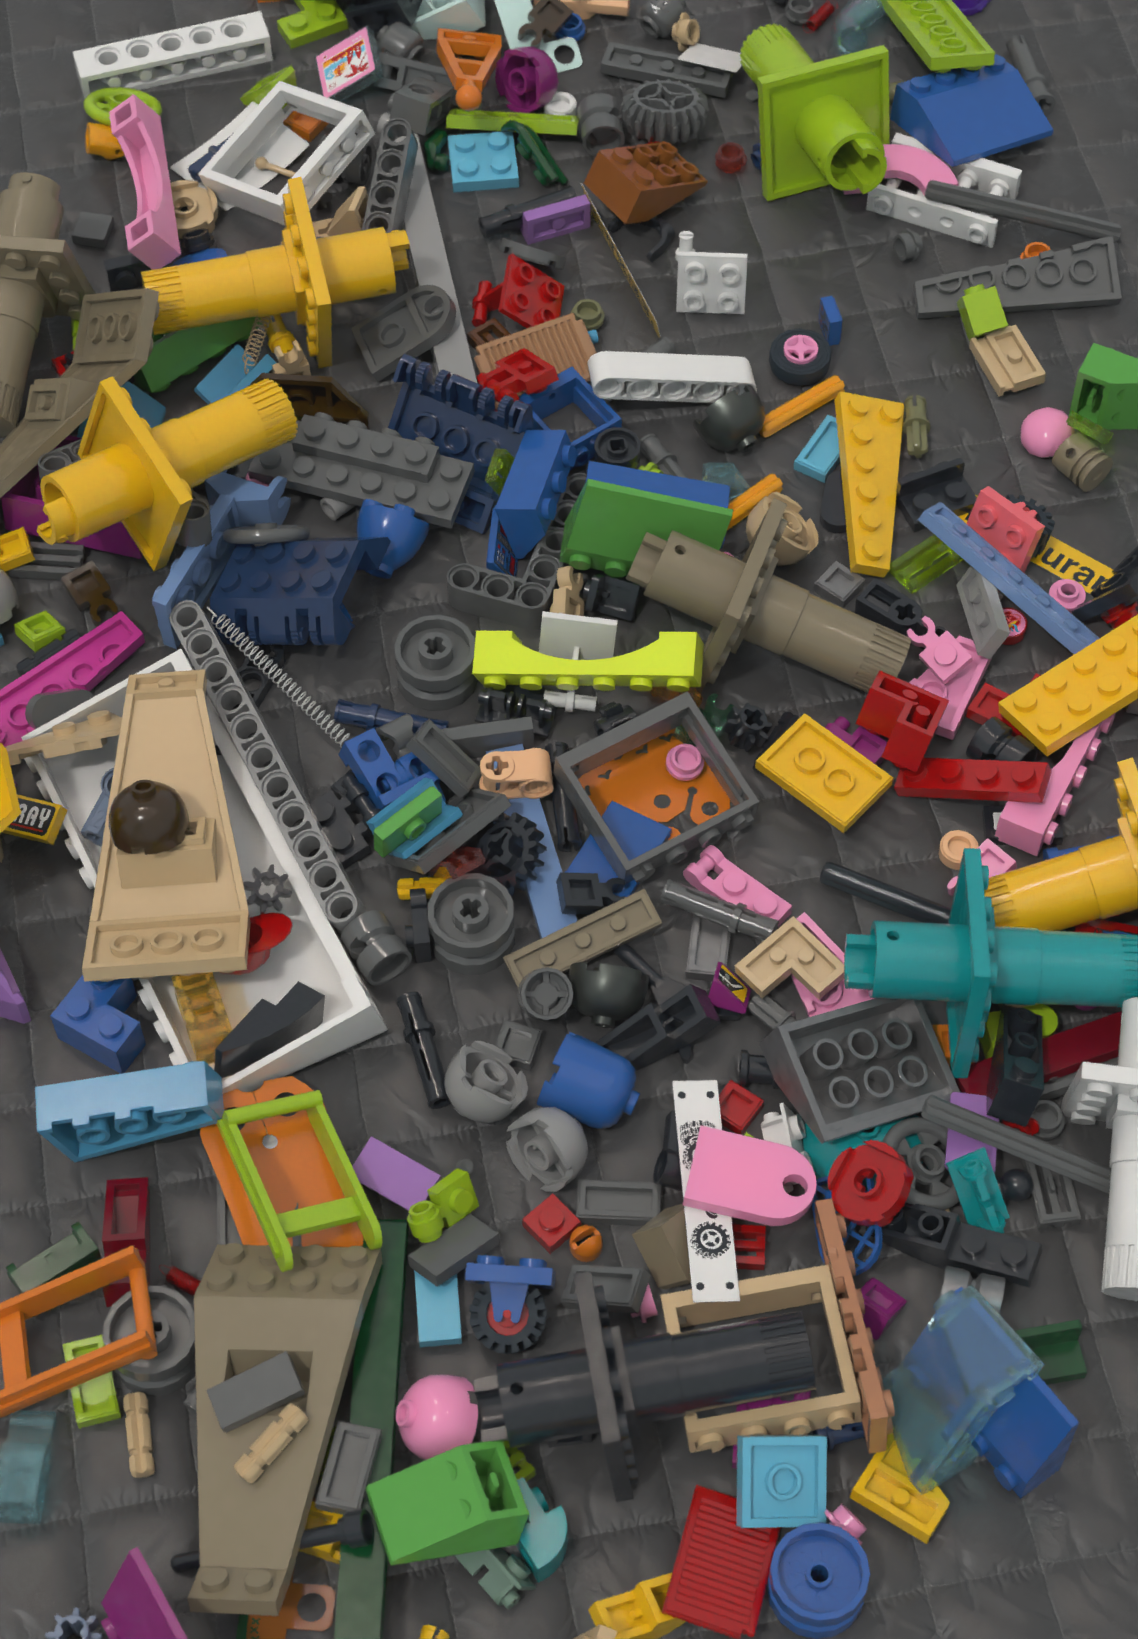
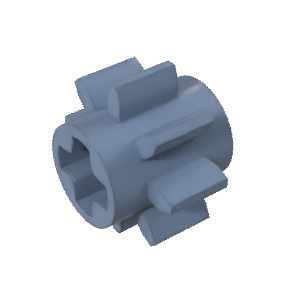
M78 1607L74 1608L72 1615L64 1618L58 1614L55 1615L57 1622L55 1631L45 1633L46 1639H67L73 1633L78 1637H82V1639H104L102 1634L91 1633L99 1625L96 1616H90L85 1621Z

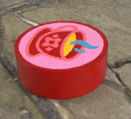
M1003 608L1010 634L1002 644H1017L1025 637L1027 619L1017 609Z

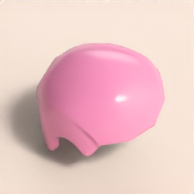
M1052 407L1037 409L1029 414L1021 425V443L1031 455L1040 458L1053 457L1063 441L1075 433L1072 420L1059 409Z

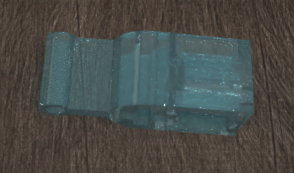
M16 1411L10 1415L7 1441L3 1443L0 1452V1523L40 1524L50 1473V1449L56 1427L55 1412Z

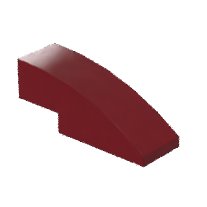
M148 1177L107 1180L102 1235L104 1258L133 1245L138 1249L139 1255L145 1263L147 1283L150 1286ZM129 1276L102 1287L106 1307H112L124 1294L131 1291Z

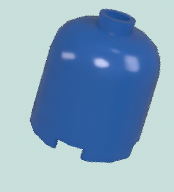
M569 1032L565 1036L552 1063L559 1066V1070L557 1073L554 1072L550 1082L545 1080L537 1105L558 1108L570 1114L580 1123L597 1129L612 1127L619 1121L623 1113L631 1116L640 1096L639 1092L634 1091L636 1073L631 1062L623 1056L578 1034Z

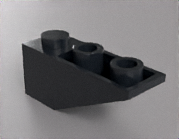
M1003 1004L986 1089V1115L1026 1127L1044 1091L1042 1016L1026 1008H1015Z

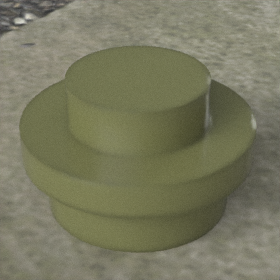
M580 300L571 311V313L575 314L576 321L583 320L587 331L598 329L604 323V311L595 300Z

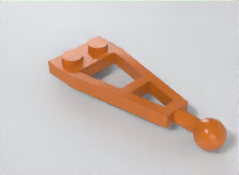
M438 28L436 52L454 89L457 90L456 103L464 111H474L480 106L482 102L481 93L500 59L502 48L501 35ZM469 55L474 56L477 60L460 59L457 57Z

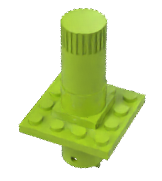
M766 24V26H760L758 30L752 31L753 33L747 36V40H744L743 47H741L740 63L758 87L762 193L765 199L770 201L830 184L843 191L859 189L863 194L875 189L883 180L887 170L883 145L890 144L889 51L886 47L881 45L815 63L788 29L782 25Z

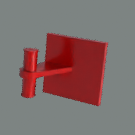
M512 253L507 259L504 281L494 288L493 284L489 281L479 282L477 296L473 298L472 308L474 309L472 325L475 327L486 322L488 312L498 309L499 312L525 328H530L560 317L565 286Z

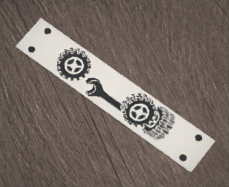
M717 1080L672 1081L683 1200L700 1126L722 1130ZM684 1206L693 1302L740 1301L731 1217Z

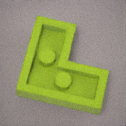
M294 0L301 12L277 20L278 31L290 49L348 29V20L335 0Z

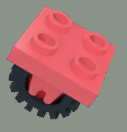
M987 486L980 490L966 524L1025 573L1030 559L1035 557L1036 554L1040 555L1045 549L1054 529L1055 521L1051 520L1053 516L1050 512L1044 513L1046 507L1035 505V500L1025 501V496L1022 495L1015 499L1013 494H1007L1005 498Z

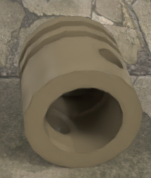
M1077 432L1066 438L1058 447L1052 458V464L1070 481H1073L1076 486H1079L1083 492H1088L1105 479L1112 468L1113 460L1084 434Z

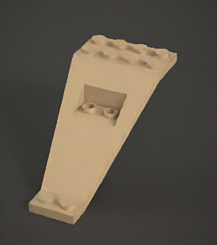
M205 669L129 675L82 964L84 982H109L115 979L128 978L150 979L155 976L168 975L191 976L196 973H231L237 970H247L250 916L205 701L207 688ZM151 780L164 783L174 788L181 796L188 811L190 829L185 830V839L181 844L168 851L145 855L144 848L131 847L132 854L115 847L109 830L110 807L114 798L123 789L136 781Z

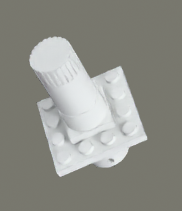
M1138 997L1125 1000L1122 1004L1118 1066L1082 1062L1062 1099L1061 1110L1064 1116L1071 1117L1070 1121L1073 1123L1093 1125L1096 1120L1106 1121V1128L1112 1129L1109 1164L1111 1178L1101 1291L1112 1297L1138 1301Z

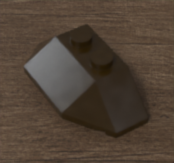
M261 373L249 385L251 386L264 379L274 380V383L276 382L288 396L287 398L292 404L291 406L295 411L294 414L297 421H301L304 414L314 416L318 412H323L330 415L335 422L348 424L349 421L356 420L365 424L368 430H370L368 412L333 377Z

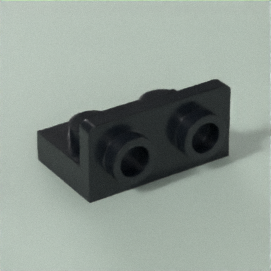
M962 458L949 462L943 461L932 468L917 473H909L898 480L896 505L914 533L927 528L918 519L926 509L938 502H942L957 516L972 511L977 497L963 476L965 463Z

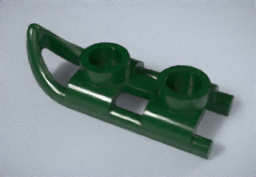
M509 120L501 127L502 132L517 131L520 134L518 136L519 143L516 145V148L527 161L533 158L537 167L533 173L543 186L546 187L550 183L557 184L559 182L562 186H565L569 182L532 128L516 120Z

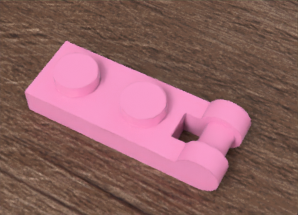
M709 845L700 853L701 859L697 863H690L683 871L684 878L696 889L736 905L739 902L746 904L747 909L755 913L779 920L778 927L792 913L791 904L727 860L722 852L713 845ZM711 870L719 874L715 880L707 875Z

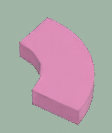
M883 145L887 161L884 179L899 178L906 180L920 188L924 196L926 186L930 180L958 186L959 183L951 169L935 155L907 145Z

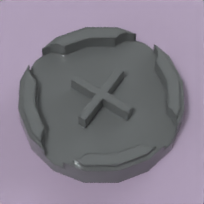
M502 238L499 246L500 252L508 254L509 248H511L510 253L541 265H552L553 261H555L554 269L558 270L564 269L567 259L566 257Z

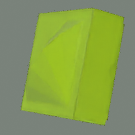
M46 610L14 624L15 634L34 652L56 638L60 641L62 639L61 635L66 633L65 627Z

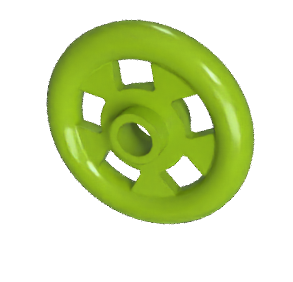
M111 87L99 89L90 93L84 100V110L87 115L95 121L111 126L109 112L133 94L160 117L162 115V106L155 97L146 92L131 88Z

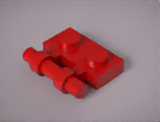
M525 348L494 362L496 369L488 373L482 372L476 378L477 383L482 385L483 389L488 387L494 390L495 401L498 403L505 395L514 398V402L519 400L517 393L521 391L528 395L540 393L546 390L549 384L559 380L554 366Z

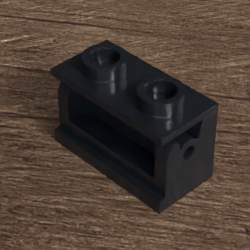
M352 0L349 8L345 9L343 14L355 33L366 27L369 36L378 34L385 25L390 26L395 22H403L411 27L422 0Z

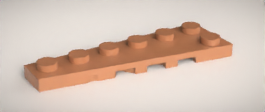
M832 1198L815 1201V1223L825 1265H829L860 1396L861 1421L868 1453L886 1451L887 1435L893 1434L891 1417L895 1416L894 1404L890 1390H884L881 1372L879 1367L875 1366L872 1355L874 1353V1344L871 1330L869 1327L865 1328L862 1314H865L862 1292L860 1288L855 1289L852 1276L856 1275L853 1254L851 1250L845 1251L842 1239L847 1238L844 1216L835 1212Z

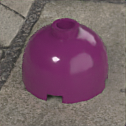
M533 46L516 47L504 52L506 53L504 58L499 59L496 64L495 81L499 95H505L507 101L511 103L506 106L513 112L532 113L542 109L551 102L558 90L559 81L557 68L552 58L546 52Z

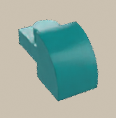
M522 1477L517 1482L529 1516L516 1547L539 1583L551 1576L559 1568L565 1557L568 1543L567 1519L561 1505L545 1513L549 1510V1506L537 1486L530 1489L526 1480Z

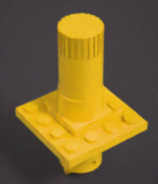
M302 177L287 179L288 193L282 194L285 209L283 217L286 227L282 230V245L245 251V253L141 272L143 288L159 291L157 302L160 309L158 317L154 321L153 334H163L256 316L261 318L295 312L297 325L302 324V326H306L308 335L306 336L309 356H316L318 368L332 366L331 305L396 293L394 271L409 269L406 249H410V243L405 230H392L386 233L384 227L316 239Z
M113 376L100 381L77 452L81 460L54 471L41 479L40 487L44 502L43 512L45 515L47 514L49 521L39 525L36 530L37 533L50 545L57 542L63 543L67 540L77 542L121 521L153 571L165 567L193 500L191 488L204 483L206 479L296 437L297 419L294 414L295 411L291 406L292 404L287 398L288 396L276 382L274 383V380L264 379L182 417L170 419L151 428L146 419L140 418L133 408L128 391L124 387H120Z
M1133 757L1117 762L1119 778L1113 779L1118 795L1116 800L1121 817L1117 819L1119 836L1080 847L1077 851L989 877L988 888L984 890V896L991 897L995 926L1060 931L1096 919L1103 920L1138 909V770Z

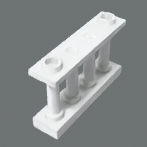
M896 133L892 140V144L916 147L935 155L951 169L960 187L1016 199L1022 174L1021 169L984 158L952 167L913 137ZM888 178L885 185L879 184L875 189L868 192L866 210L992 248L995 243L998 219L992 218V214L983 212L978 214L961 209L958 206L926 199L920 188L916 195L898 190L902 181L899 178Z

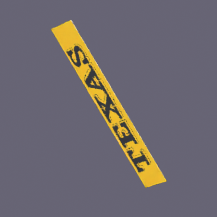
M582 185L584 195L586 194L590 202V211L658 337H661L655 317Z

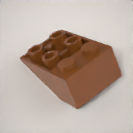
M662 141L659 143L599 150L583 184L625 224L652 219L706 186L708 181L698 172V168L695 165L687 162L677 152L674 145Z

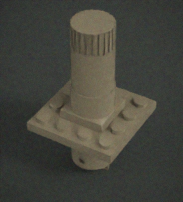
M28 172L12 175L9 180L8 189L0 193V437L8 436L18 424L33 348L38 337L42 317L53 318L55 315L69 316L79 320L83 296L95 294L65 240H58L64 216V207L58 201L61 187L48 177Z
M773 498L742 560L674 530L671 531L667 541L646 532L626 577V580L646 588L644 596L713 626L704 646L701 687L689 688L690 691L699 695L707 682L712 685L714 684L729 653L735 654L742 640L779 656L784 655L868 693L879 670L897 678L912 639L809 593V590L773 575L779 558L774 557L776 552L775 546L777 541L779 542L788 522L782 519L787 504Z

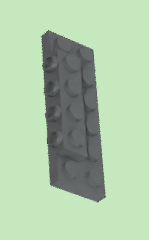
M318 412L314 416L304 414L301 421H296L298 428H296L297 434L294 439L254 457L248 469L250 479L270 484L275 477L282 476L287 478L285 488L357 506H362L364 499L377 501L384 507L394 508L395 504H403L415 510V518L451 529L475 472L474 463L440 455L439 446H435L434 442L429 438L419 436L415 438V441L402 438L397 431L389 428L383 429L380 433L368 430L365 424L356 420L343 424L335 422L330 415L323 412Z

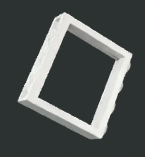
M279 81L198 175L205 187L213 190L218 200L285 225L283 217L285 209L282 194L288 193V183L276 195L234 178L289 114L294 110L336 125L333 131L292 177H302L309 210L375 135V132L362 109Z

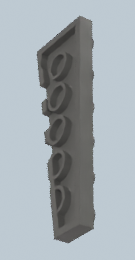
M1113 236L1074 244L1071 248L1053 252V250L1040 252L1038 256L1010 259L1007 263L991 267L984 265L971 268L965 272L958 271L915 281L913 285L917 319L961 316L957 301L962 296H965V289L979 284H984L985 289L996 286L1004 312L1119 304L1122 299Z

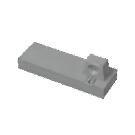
M970 566L956 586L977 654L991 659L1010 634L1000 602L1004 594Z

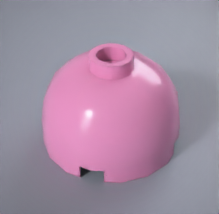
M452 1375L426 1376L415 1382L399 1402L396 1409V1422L399 1425L401 1437L405 1446L418 1458L427 1460L457 1446L472 1444L477 1427L478 1404L470 1403L468 1391H475L473 1385L465 1377Z

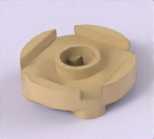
M192 180L171 182L178 237L182 238L185 233L201 228L208 229L209 234L213 232L219 212L217 198L213 190L207 187V190L198 186V182ZM187 206L188 211L181 212V207Z

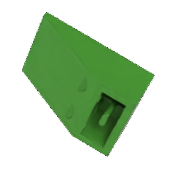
M1093 343L1078 371L1068 417L1100 430L1138 429V358Z
M486 1441L460 1445L366 1486L369 1502L390 1565L517 1545L529 1516L527 1506L502 1441Z

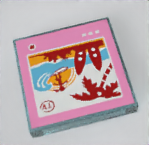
M368 25L315 56L322 96L339 102L383 77L374 32Z

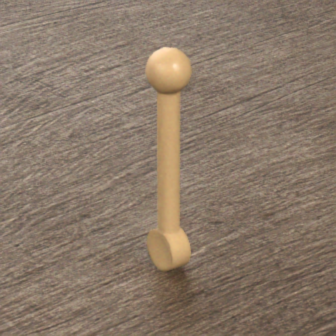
M258 157L255 161V166L259 170L268 169L290 178L295 175L293 171L269 163L264 157Z

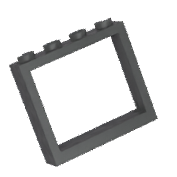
M688 691L555 758L554 776L618 878L625 880V884L633 880L637 883L646 880L654 874L656 868L666 863L669 865L679 863L687 857L689 851L700 845L702 848H707L709 845L715 844L722 837L721 834L733 828L735 831L746 828L754 821L759 805V800ZM682 725L732 801L734 807L629 861L577 777Z

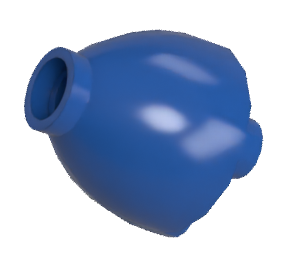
M364 499L357 519V537H388L391 541L379 569L365 571L376 577L390 579L393 571L405 565L419 551L428 534L429 523L415 518V510L409 506L395 504L394 508L384 507L377 501Z

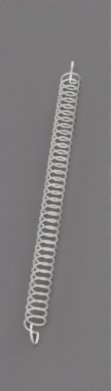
M206 607L213 614L211 623L216 624V628L221 629V633H225V637L230 638V642H235V646L239 647V650L244 652L245 656H249V660L254 661V665H258V669L263 670L264 674H268V678L273 679V683H277V687L282 688L283 693H287L288 697H292V701L296 702L297 706H301V710L306 711V715L311 716V720H316V724L320 725L326 734H330V738L335 739V743H340L342 748V742L350 736V733H347L340 742H337V738L344 733L345 728L341 729L336 737H332V733L340 727V724H337L330 733L327 732V729L335 723V719L331 720L326 728H322V724L331 715H327L321 723H317V720L325 714L326 710L321 711L317 718L313 719V714L320 710L321 705H318L312 714H308V710L316 704V701L311 702L308 708L304 710L303 705L310 701L311 696H308L302 705H299L298 701L306 695V691L297 700H293V697L301 691L302 687H298L293 695L289 696V691L296 687L297 682H294L288 691H284V687L292 681V678L287 679L284 685L280 687L279 683L287 677V673H284L278 682H275L274 678L279 676L283 669H279L273 677H269V674L278 667V664L273 665L269 672L265 673L264 670L273 663V659L269 660L264 668H260V664L268 659V655H265L258 664L255 663V660L262 656L264 650L259 651L255 658L251 659L250 656L259 649V646H255L250 654L247 655L245 652L254 645V641H251L245 650H241V646L245 645L250 637L244 638L241 644L237 646L236 642L243 638L245 632L240 633L236 640L232 641L231 638L240 631V627L236 628L231 636L228 637L227 633L235 627V623H232L226 632H223L222 628L226 627L231 619H227L219 628L217 624L225 619L226 614L221 615L217 622L213 623L214 616L217 617V615L209 607Z

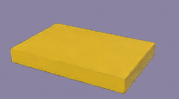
M805 713L756 760L755 764L757 770L843 833L893 783L891 775Z

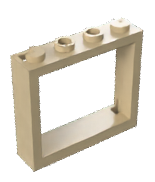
M829 1265L738 1281L740 1301L693 1302L692 1289L660 1295L667 1333L670 1332V1334L680 1333V1328L822 1302L843 1393L701 1419L697 1418L696 1412L685 1414L683 1420L690 1453L712 1449V1453H715L726 1446L737 1445V1435H807L810 1431L823 1429L826 1426H829L832 1430H842L841 1425L862 1422L860 1396Z

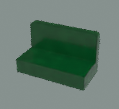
M1080 1320L1002 1332L1046 1385L1084 1379L1086 1377L1087 1369L1078 1341L1083 1329Z

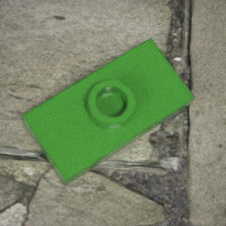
M430 786L375 828L374 850L384 858L407 839L411 841L419 837L425 830L426 825L442 813V794L434 786Z

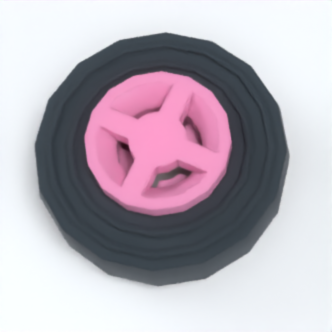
M798 328L787 330L776 337L771 344L769 363L772 372L778 379L791 385L803 386L813 384L826 375L830 367L832 354L829 343L822 335L812 330Z

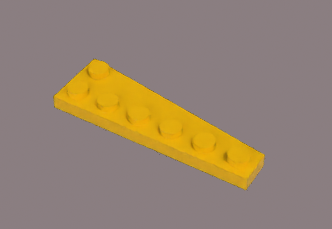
M840 391L835 398V411L850 572L884 578L890 570L904 403Z

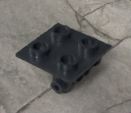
M506 685V688L502 690H494L493 687L486 688V690L481 689L478 696L480 707L475 722L487 723L531 717L534 735L548 738L558 707L548 704V700L544 699L545 690L563 692V690L558 689L556 685H542L540 690H527L521 688L520 685Z

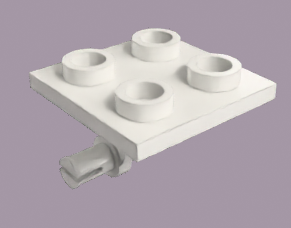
M690 231L680 232L679 248L675 252V258L678 261L676 312L744 314L748 254L696 252L692 246L693 233Z
M543 611L539 653L572 660L612 658L617 620ZM545 690L544 699H547L548 704H552L554 707L565 708V712H573V709L595 712L597 696L575 694V690L567 691V693Z

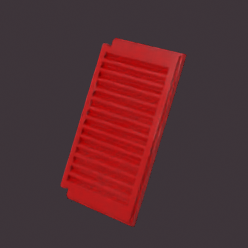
M696 1484L661 1613L735 1639H740L741 1634L754 1637L769 1578L773 1553L781 1527L741 1528L736 1526L737 1498Z

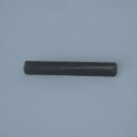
M826 862L821 871L820 881L823 884L923 923L948 924L951 911L949 907L833 862Z

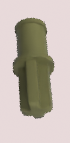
M911 395L904 401L906 420L903 422L902 429L906 434L908 454L915 455V458L919 459L922 458V454L928 452V432L930 431L931 424L926 415V399L923 396L916 395V406H913V396Z

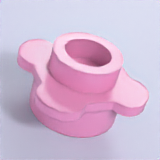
M841 1504L834 1512H830L828 1509L824 1512L831 1520L828 1524L841 1527L856 1538L860 1545L862 1544L859 1537L867 1529L847 1507Z

